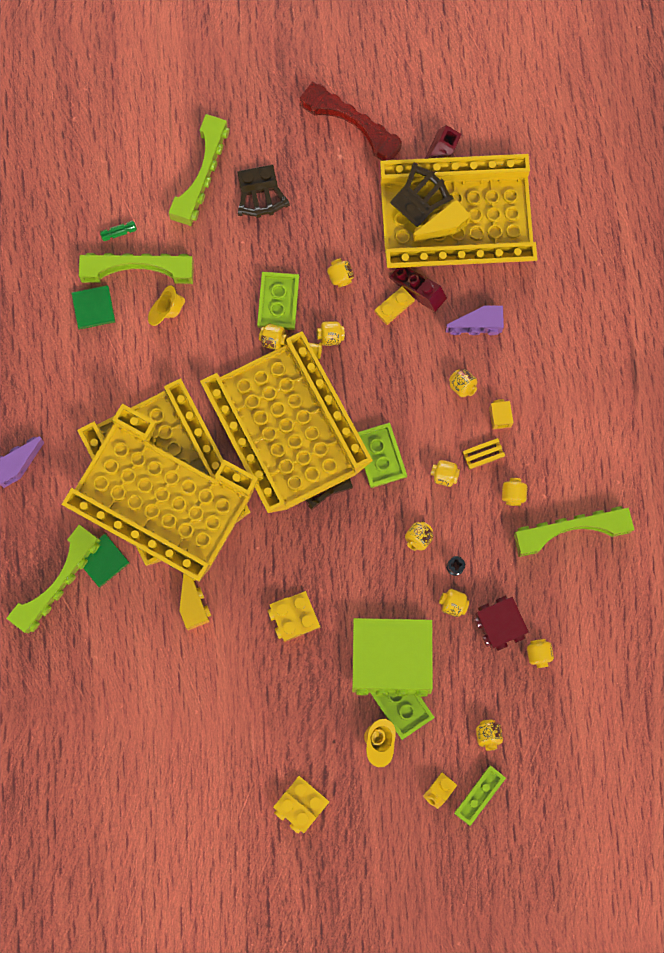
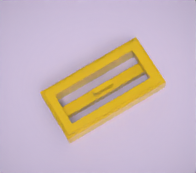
M498 438L462 452L469 470L505 457ZM496 445L494 448L468 457V454ZM496 451L499 452V454L491 456L489 458L483 459L473 464H471L470 462L474 459L480 458Z

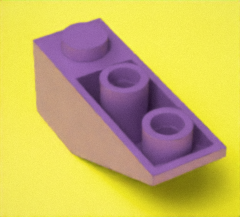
M483 306L447 324L445 333H450L451 335H460L461 333H469V335H479L480 333L498 335L502 333L504 328L503 306Z
M40 436L32 437L26 441L27 444L21 447H14L6 456H0V485L3 488L21 479L44 444Z

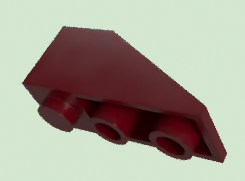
M447 125L440 128L425 159L450 158L462 134Z
M408 267L396 268L389 276L393 282L400 287L403 286L413 298L434 312L447 299L441 285Z

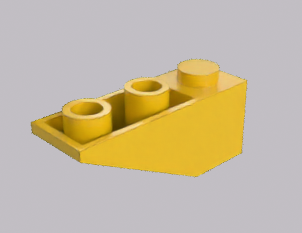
M457 199L452 203L448 202L439 214H433L425 225L421 224L414 230L413 241L418 242L456 234L470 222L471 215Z
M183 574L179 611L186 629L189 631L210 622L208 617L211 616L208 606H204L201 599L204 598L200 587L196 588L194 583L196 580Z

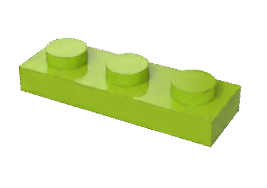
M489 765L454 814L471 826L506 777Z

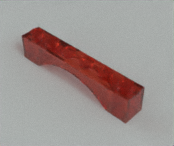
M312 81L301 95L300 106L314 116L326 115L337 117L359 129L367 138L373 155L381 161L393 160L401 150L402 141L396 134L387 132L381 124L374 123L369 116L359 113L354 106L341 101L338 95L326 91L323 85Z

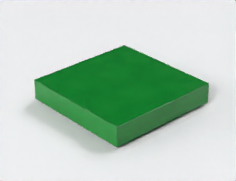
M108 285L72 292L79 330L116 322Z
M106 534L99 538L101 540L99 542L100 547L94 554L91 553L87 557L88 562L83 568L99 588L130 564Z

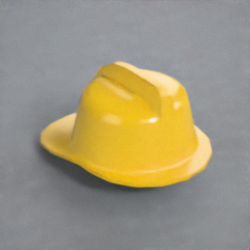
M172 285L164 289L161 296L150 309L148 315L150 325L156 326L164 318H174L180 313L185 299L176 293Z
M387 719L375 721L367 728L364 734L367 758L373 766L378 768L388 765L394 754L396 730L393 723Z

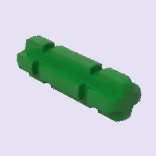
M129 221L126 222V225L123 223L111 227L108 231L107 229L100 231L102 240L108 241L111 240V237L114 239L126 235L127 232H135L137 230L135 222Z

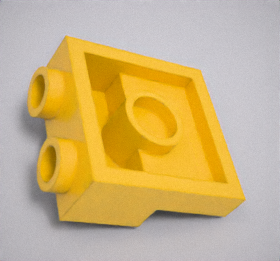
M306 591L269 604L271 609L267 611L271 621L276 620L278 627L275 628L278 638H283L284 642L320 628Z
M298 776L273 808L276 809L274 814L281 820L285 818L291 822L289 827L299 834L300 831L305 833L329 801Z

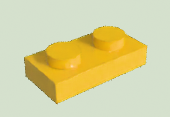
M402 286L378 306L374 312L388 325L408 308L415 299Z

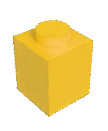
M504 399L493 401L489 407L492 430L512 427L513 417L510 401H505Z

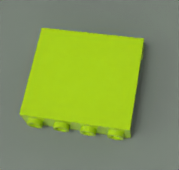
M354 618L352 692H356L357 695L361 696L368 695V693H376L378 696L396 693L397 696L416 694L418 697H426L432 693V620Z

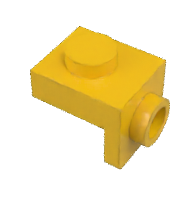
M441 773L424 793L423 797L430 805L438 809L446 802L457 787V784L444 773Z

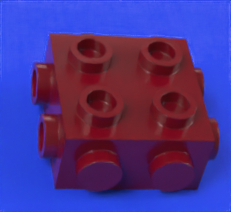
M505 595L496 599V604L489 606V603L478 607L479 611L475 613L476 618H474L477 628H481L484 633L482 638L486 647L490 646L491 650L496 648L499 651L508 647L507 643L512 640L517 643L526 639L525 635L529 631L513 596L507 598Z

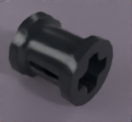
M454 556L449 560L446 568L449 574L458 576L463 572L466 564L461 557ZM454 562L461 566L458 570H455V567H451Z

